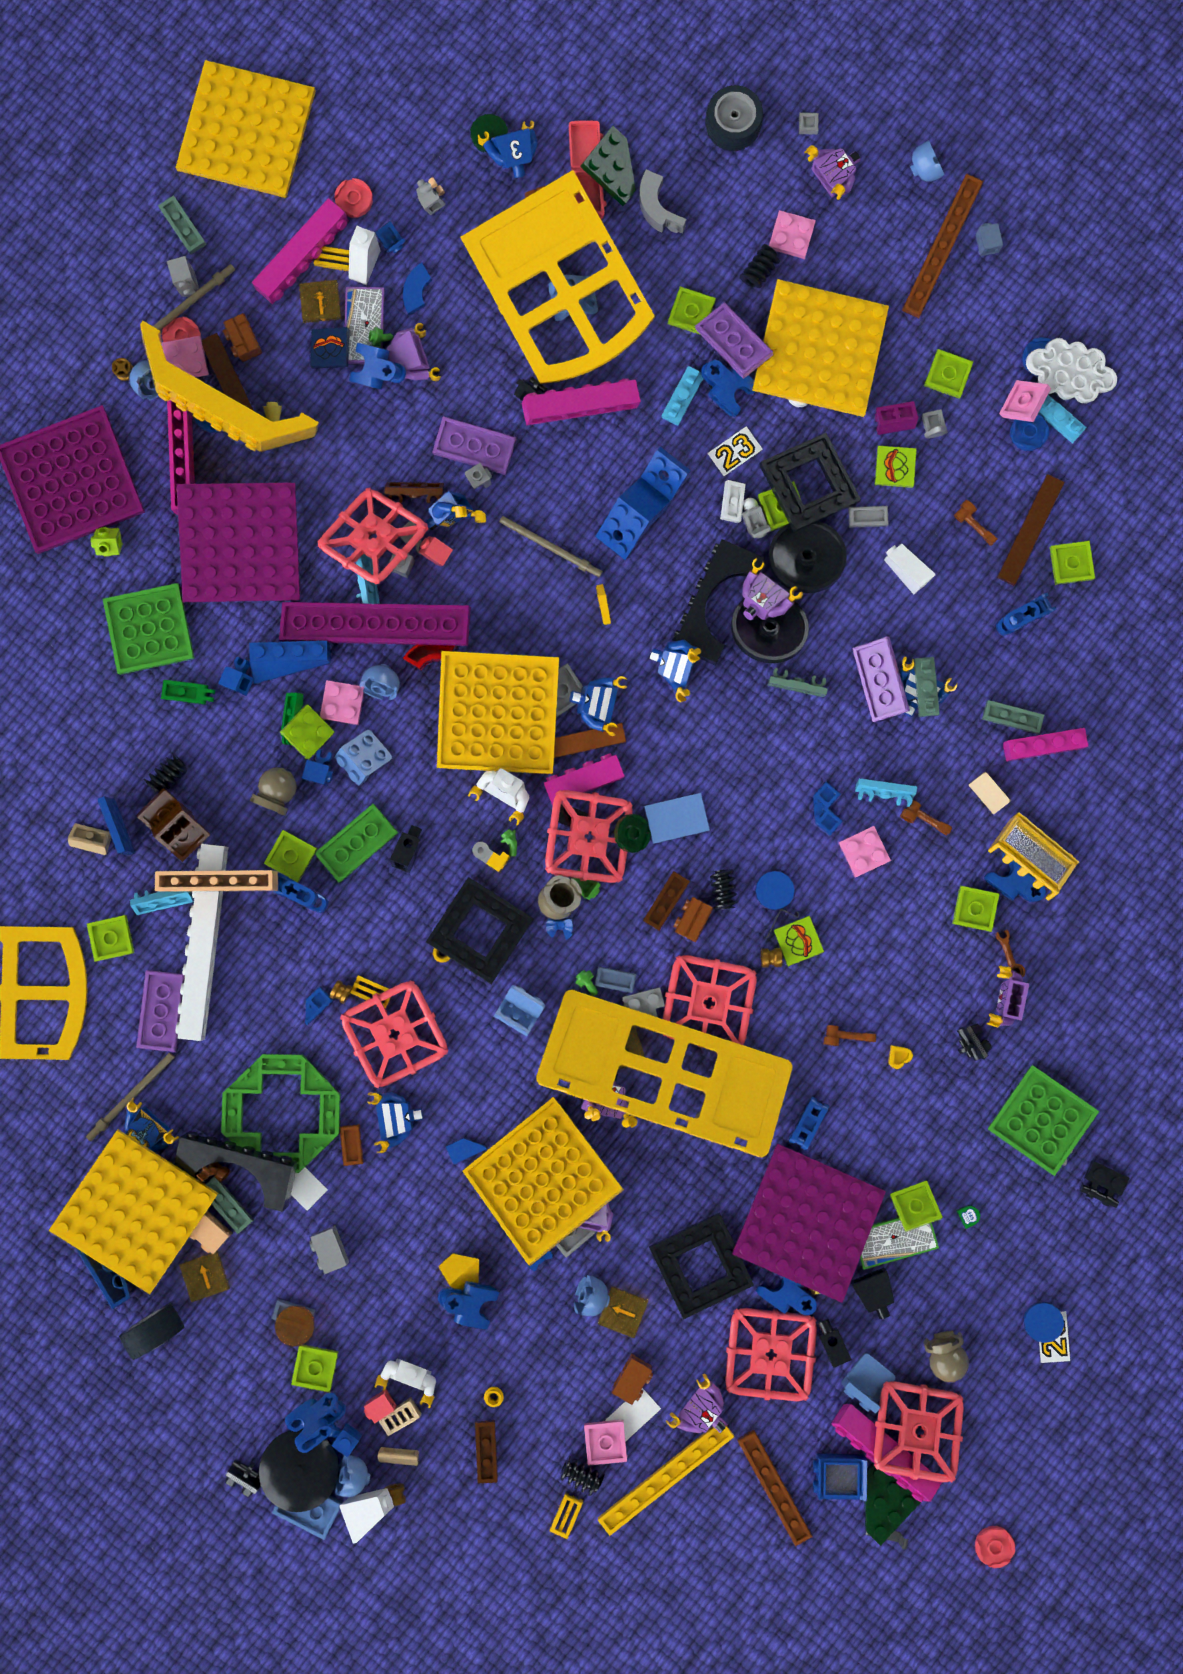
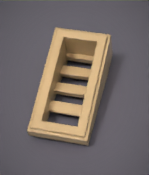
M412 1397L396 1406L395 1411L379 1420V1423L389 1436L420 1418L422 1413ZM405 1408H408L412 1415L410 1417ZM398 1412H402V1414L406 1418L404 1421L402 1420ZM393 1415L396 1416L397 1420L399 1421V1424H396V1422L392 1418ZM387 1418L389 1419V1421L391 1422V1424H392V1426H393V1428H391V1429L389 1428V1426L387 1425V1423H386V1421H385Z

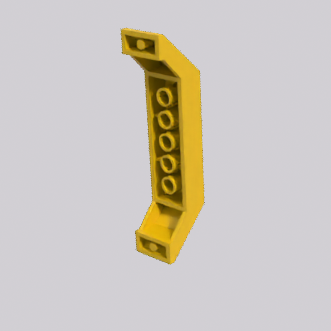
M142 320L140 324L142 339L155 389L161 399L176 403V407L180 410L190 411L196 419L211 423L212 428L217 431H225L231 439L246 443L245 446L253 451L263 452L315 437L319 422L301 412L298 417L272 422L166 361L161 345V331Z

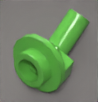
M374 327L369 332V342H372V346H381V342L393 340V335L391 333L383 334L381 328Z
M509 828L501 835L503 839L500 842L509 844V856H516V830L511 831Z
M585 970L581 971L576 976L577 981L575 983L580 988L586 986L592 996L597 995L598 991L591 981L594 978L590 970L587 972Z

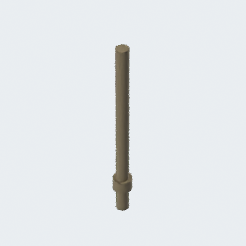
M230 264L220 273L216 272L210 281L153 325V327L162 330L216 285L220 286L225 282L224 279L233 273L235 268Z
M505 516L501 517L499 523L579 566L578 569L584 572L588 571L598 578L601 577L603 571L591 565L590 561L578 558Z
M169 1052L104 1118H100L95 1123L96 1126L86 1135V1138L92 1141L101 1131L104 1132L110 1126L109 1123L127 1106L129 1101L135 1098L175 1056Z

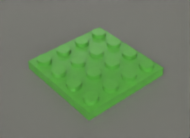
M179 583L103 599L117 674L121 675L195 659Z
M1031 1065L987 1129L1055 1176L1099 1111Z

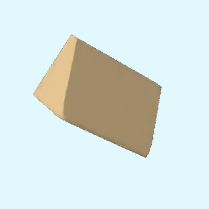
M983 772L968 785L992 814L998 812L1011 801L987 772Z
M77 823L74 824L68 836L69 846L102 855L107 854L111 841L110 832Z
M381 1447L378 1452V1461L381 1463L417 1466L419 1451Z

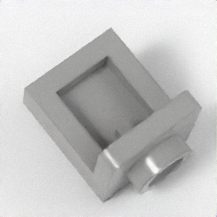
M481 463L465 472V476L473 489L481 485L486 489L492 485L490 479L492 475L487 467L483 468Z
M759 505L741 513L748 533L753 538H762L767 535V532L771 531Z

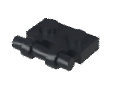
M1092 1160L1084 1176L1085 1179L1091 1181L1089 1187L1082 1184L1079 1191L1085 1193L1091 1199L1095 1198L1102 1201V1204L1105 1206L1110 1205L1117 1208L1119 1201L1114 1199L1113 1195L1117 1193L1122 1196L1130 1178ZM1098 1185L1107 1189L1105 1194L1097 1191Z

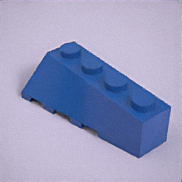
M328 641L249 643L250 666L254 684L331 663V644Z
M75 1248L111 1309L130 1299L126 1281L123 1277Z

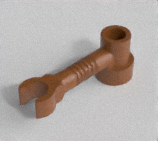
M965 500L960 505L961 508L954 514V517L960 523L965 520L992 546L998 539L972 517L977 508L970 501Z
M914 800L910 807L903 809L900 815L902 819L909 823H914L917 817L923 819L946 836L952 830L950 825L938 821L920 810L921 804Z
M1007 929L1004 930V939L1000 937L999 932H996L995 937L1002 945L1008 966L1011 967V970L1015 969L1017 973L1024 977L1025 968L1021 964H1016L1011 951L1009 931Z
M827 1025L823 1045L839 1046L840 1038L876 1042L877 1034L840 1031L839 1026Z
M216 1162L209 1164L208 1167L204 1166L202 1172L196 1176L201 1181H204L209 1176L215 1175V1178L221 1183L228 1177L231 1170Z

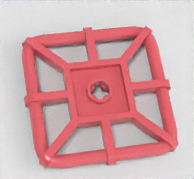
M366 488L344 512L341 511L339 513L338 519L318 540V547L324 553L340 562L345 569L352 570L365 580L376 585L386 579L396 566L408 557L407 554L428 531V524L405 509L401 503L394 502L376 490ZM373 498L392 509L384 519L374 514ZM367 499L368 515L359 524L350 516ZM400 514L416 525L395 528L391 523ZM344 522L354 528L348 537L330 539ZM376 534L377 538L369 539L370 535ZM415 534L402 549L392 545L400 536ZM346 545L356 548L353 554L347 558L332 549L333 547ZM388 550L396 556L380 573L378 559ZM363 554L372 559L373 575L355 564Z
M559 790L556 792L550 828L547 829V833H549L545 857V870L547 873L577 878L585 882L587 880L606 883L621 882L625 872L627 852L620 848L616 871L606 857L607 842L616 843L615 838L608 837L610 823L624 812L625 815L633 814L632 803L621 798L602 796L596 792H592V794L571 790ZM567 798L590 801L588 817L577 815ZM597 803L621 806L606 819L595 818ZM561 804L571 817L570 831L557 829ZM590 831L593 837L590 839V842H587L585 834H588ZM556 835L569 836L567 850L553 861ZM572 854L582 855L580 871L557 868L558 865ZM589 857L599 858L611 875L588 872Z
M690 955L677 956L672 967L668 992L665 993L667 998L663 1019L670 1021L674 999L688 1001L687 1015L677 1021L676 1024L682 1025L690 1019L703 1022L701 1032L704 1033L707 1032L708 1023L721 1025L732 1042L744 1045L750 1015L753 1014L752 1004L757 983L756 971L746 966L721 962L720 959L710 960ZM686 963L713 968L711 982L697 981ZM681 966L693 983L691 996L675 994ZM718 969L745 974L744 977L729 987L716 984ZM749 980L744 1007L730 1005L731 992ZM708 997H711L712 1001L715 1002V1005L710 1006V1009L706 1008L707 1005L704 1004V1000H708ZM728 1009L743 1012L738 1040L726 1024Z
M410 980V982L401 983L383 993H376L372 995V998L341 1014L342 1026L355 1050L353 1053L355 1057L358 1056L369 1080L376 1088L388 1086L410 1074L414 1075L417 1073L416 1071L440 1060L448 1054L449 1049H447L446 1040L435 1020L436 1016L434 1012H431L421 990L414 984V981ZM407 990L401 1009L388 1015L382 1001ZM411 992H413L424 1014V1017L412 1023L405 1011ZM374 1005L378 1006L383 1016L382 1019L374 1023L352 1017ZM428 1022L439 1046L420 1040L414 1027ZM350 1023L370 1029L375 1041L361 1047ZM392 1029L400 1032L398 1039L389 1036ZM419 1045L437 1051V1053L413 1064L406 1050ZM376 1046L379 1047L384 1057L378 1077H376L364 1053ZM401 1053L407 1067L382 1079L388 1060Z
M752 1308L735 1309L731 1319L729 1346L726 1347L728 1356L725 1383L728 1393L764 1398V1400L806 1401L809 1399L808 1396L812 1387L813 1366L816 1362L817 1320L815 1317L790 1312L784 1314L778 1311V1309H773L772 1311ZM744 1316L771 1318L770 1333L756 1332ZM778 1319L804 1322L789 1335L776 1334ZM739 1320L752 1334L751 1348L736 1347ZM809 1328L807 1354L791 1353L792 1341ZM770 1349H773L774 1353H776V1356L772 1359L765 1355ZM735 1355H751L750 1367L733 1380ZM791 1360L806 1361L803 1389L789 1373ZM753 1373L766 1374L765 1390L737 1387ZM772 1375L785 1376L798 1393L771 1391Z
M886 1381L880 1393L879 1406L881 1408L878 1411V1420L875 1421V1427H877L874 1447L875 1468L886 1473L909 1476L914 1480L920 1478L937 1482L950 1481L951 1483L956 1480L960 1442H963V1437L961 1436L964 1411L963 1397L952 1391L927 1387L925 1384L919 1386ZM895 1390L919 1394L918 1410L908 1409ZM889 1394L901 1410L900 1425L885 1423ZM927 1395L951 1400L950 1403L937 1413L926 1412ZM956 1407L953 1435L940 1433L942 1418ZM918 1426H921V1430H924V1434H920V1438L915 1433ZM885 1428L898 1430V1445L882 1458ZM940 1438L952 1440L950 1469L938 1453ZM903 1450L914 1452L912 1468L887 1464ZM921 1453L932 1455L944 1474L920 1470Z

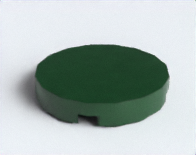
M484 114L478 117L470 129L472 143L479 151L486 152L484 146L478 143V135H480V138L485 139L484 132H488L489 140H491L492 137L507 134L508 128L505 121L493 114Z
M637 814L624 815L618 820L615 825L614 836L616 843L623 851L635 853L646 848L650 841L651 832L646 819Z

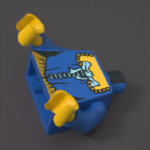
M448 491L428 509L431 517L426 520L428 527L434 530L438 526L449 528L464 517L470 519L475 517L476 523H485L486 514L481 510L474 512L465 495Z
M135 1098L129 1101L124 1125L125 1134L153 1152L164 1150L179 1139V1136L173 1137V1129L147 1107L140 1108L142 1102L136 1105L134 1103Z

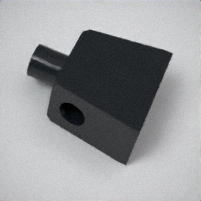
M411 825L408 834L402 832L390 858L392 867L410 874L421 847L419 836L422 829ZM408 844H411V845H412V846L409 847V848L405 847V846L408 845Z
M884 1267L851 1280L850 1284L869 1313L876 1310L879 1319H885L890 1316L887 1306L894 1303L889 1275Z
M829 1319L818 1322L822 1332L818 1336L832 1367L835 1368L851 1361L852 1359L839 1330L832 1328ZM830 1337L835 1339L833 1344H829L828 1339Z

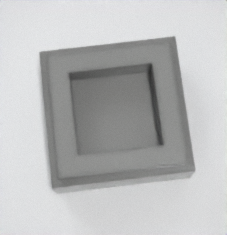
M799 113V134H818L819 113Z

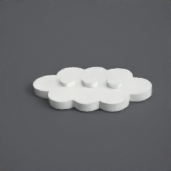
M1056 338L1047 343L1045 349L1033 350L1026 359L1027 369L1032 374L1038 375V383L1048 384L1051 388L1049 394L1056 392L1063 400L1075 397L1080 403H1089L1097 398L1098 393L1111 391L1117 384L1116 373L1113 369L1105 366L1106 358L1104 353L1097 348L1087 350L1081 342L1068 344L1066 340Z

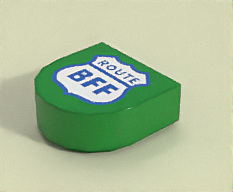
M966 1205L956 1210L965 1229L974 1226L980 1220V1212L972 1205Z

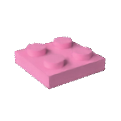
M779 210L769 246L777 252L805 259L816 220Z
M201 336L162 342L166 361L195 378L209 375Z
M1016 380L999 414L1003 418L1034 422L1051 390L1048 384Z
M326 680L320 717L324 720L359 725L364 688Z
M874 826L838 842L854 877H858L891 861Z
M623 1420L584 1423L588 1465L627 1462Z

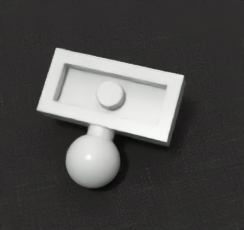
M730 480L725 481L720 519L739 523L741 522L742 509L747 511L758 506L754 498L744 500L746 484Z

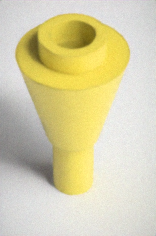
M267 402V406H263L266 418L272 422L279 421L282 406H278V402Z

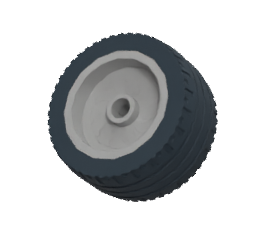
M731 85L718 90L712 96L706 111L705 125L709 138L716 146L723 150L738 151L747 148L756 140L761 131L763 108L758 96L747 87Z
M169 1303L119 1335V1338L132 1360H135L158 1348L184 1329V1324L173 1305Z

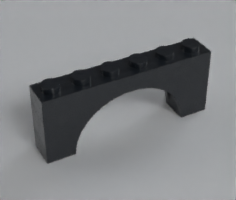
M721 539L720 544H715L711 553L714 557L712 561H707L703 570L707 573L704 579H699L696 589H698L697 595H692L688 606L691 608L688 614L684 612L680 621L683 626L680 631L676 630L672 641L686 640L692 646L699 647L701 653L697 656L701 660L715 666L725 645L717 641L707 627L705 619L706 602L712 591L720 583L733 577H747L749 571L753 569V560L757 558L755 567L760 568L764 557Z
M192 1131L185 1133L179 1138L174 1165L197 1179L196 1175L208 1164L216 1162L234 1163L244 1167L256 1177L264 1193V1207L283 1212L289 1206L298 1161L292 1160L289 1156H275L270 1151H256L255 1148L250 1146H237L235 1142L218 1141L216 1137L199 1136V1133Z

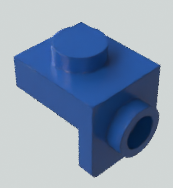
M391 221L375 231V235L387 252L393 251L396 253L403 248L402 244L405 242V239L400 236Z

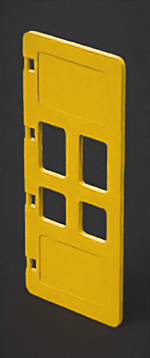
M568 990L563 996L536 1075V1080L541 1086L680 1130L757 1157H765L771 1146L792 1072V1063L787 1059L575 990ZM632 1026H638L672 1037L674 1045L669 1061L661 1063L626 1051L625 1046ZM689 1044H694L717 1053L711 1077L707 1078L682 1069V1062ZM623 1065L662 1079L654 1104L631 1098L612 1090L619 1066ZM559 1079L570 1082L569 1089L559 1086ZM681 1084L705 1093V1099L698 1118H692L669 1109L675 1085ZM621 1099L629 1102L628 1108L617 1105V1100ZM676 1119L688 1121L687 1127L675 1124ZM736 1137L746 1140V1147L735 1144Z

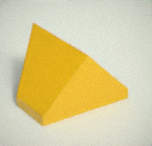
M452 1253L438 1266L448 1284L454 1289L463 1290L466 1281L479 1283V1259Z

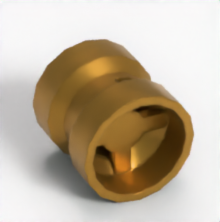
M761 948L762 968H768L770 964L775 967H782L781 948H774L771 951L768 948Z

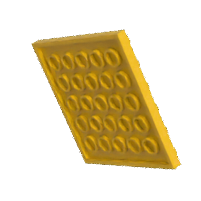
M205 60L176 163V170L287 198L316 92L315 87Z
M777 279L763 342L773 351V356L757 368L752 391L864 417L889 306Z
M442 651L437 768L498 771L502 768L507 772L553 774L559 657Z
M552 1097L463 1170L467 1179L529 1266L534 1264L624 1190L555 1097Z
M117 1129L48 1231L143 1291L151 1294L218 1193Z

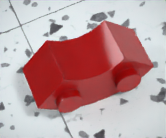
M415 645L405 654L403 659L422 671L427 664L441 661L442 651H456L457 645Z

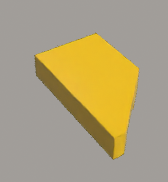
M603 584L596 585L603 624H611Z

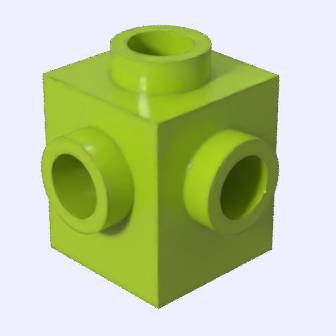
M102 527L95 530L94 536H91V546L95 548L96 555L112 556L120 554L123 543L119 528Z

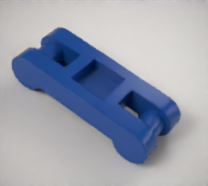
M811 1096L788 1141L792 1144L797 1143L800 1145V1148L806 1151L827 1113L829 1105L826 1103L821 1104L816 1098ZM813 1108L819 1111L817 1116L811 1114ZM801 1131L807 1134L805 1138L799 1136Z

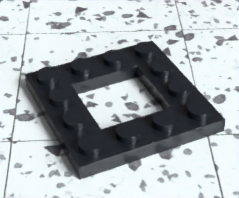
M827 433L759 463L793 532L861 501ZM817 460L833 492L803 505L787 472Z
M468 877L428 937L426 943L492 985L534 918ZM473 905L506 924V927L486 957L454 937V934Z
M720 1212L649 1246L683 1320L754 1286L742 1258L732 1254L735 1244ZM711 1240L727 1275L692 1291L676 1257Z

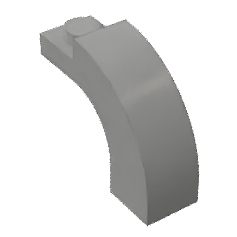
M646 169L641 180L639 196L640 208L644 218L654 229L661 233L666 226L674 233L680 232L683 234L686 227V219L665 210L659 203L658 195L663 186L664 177Z

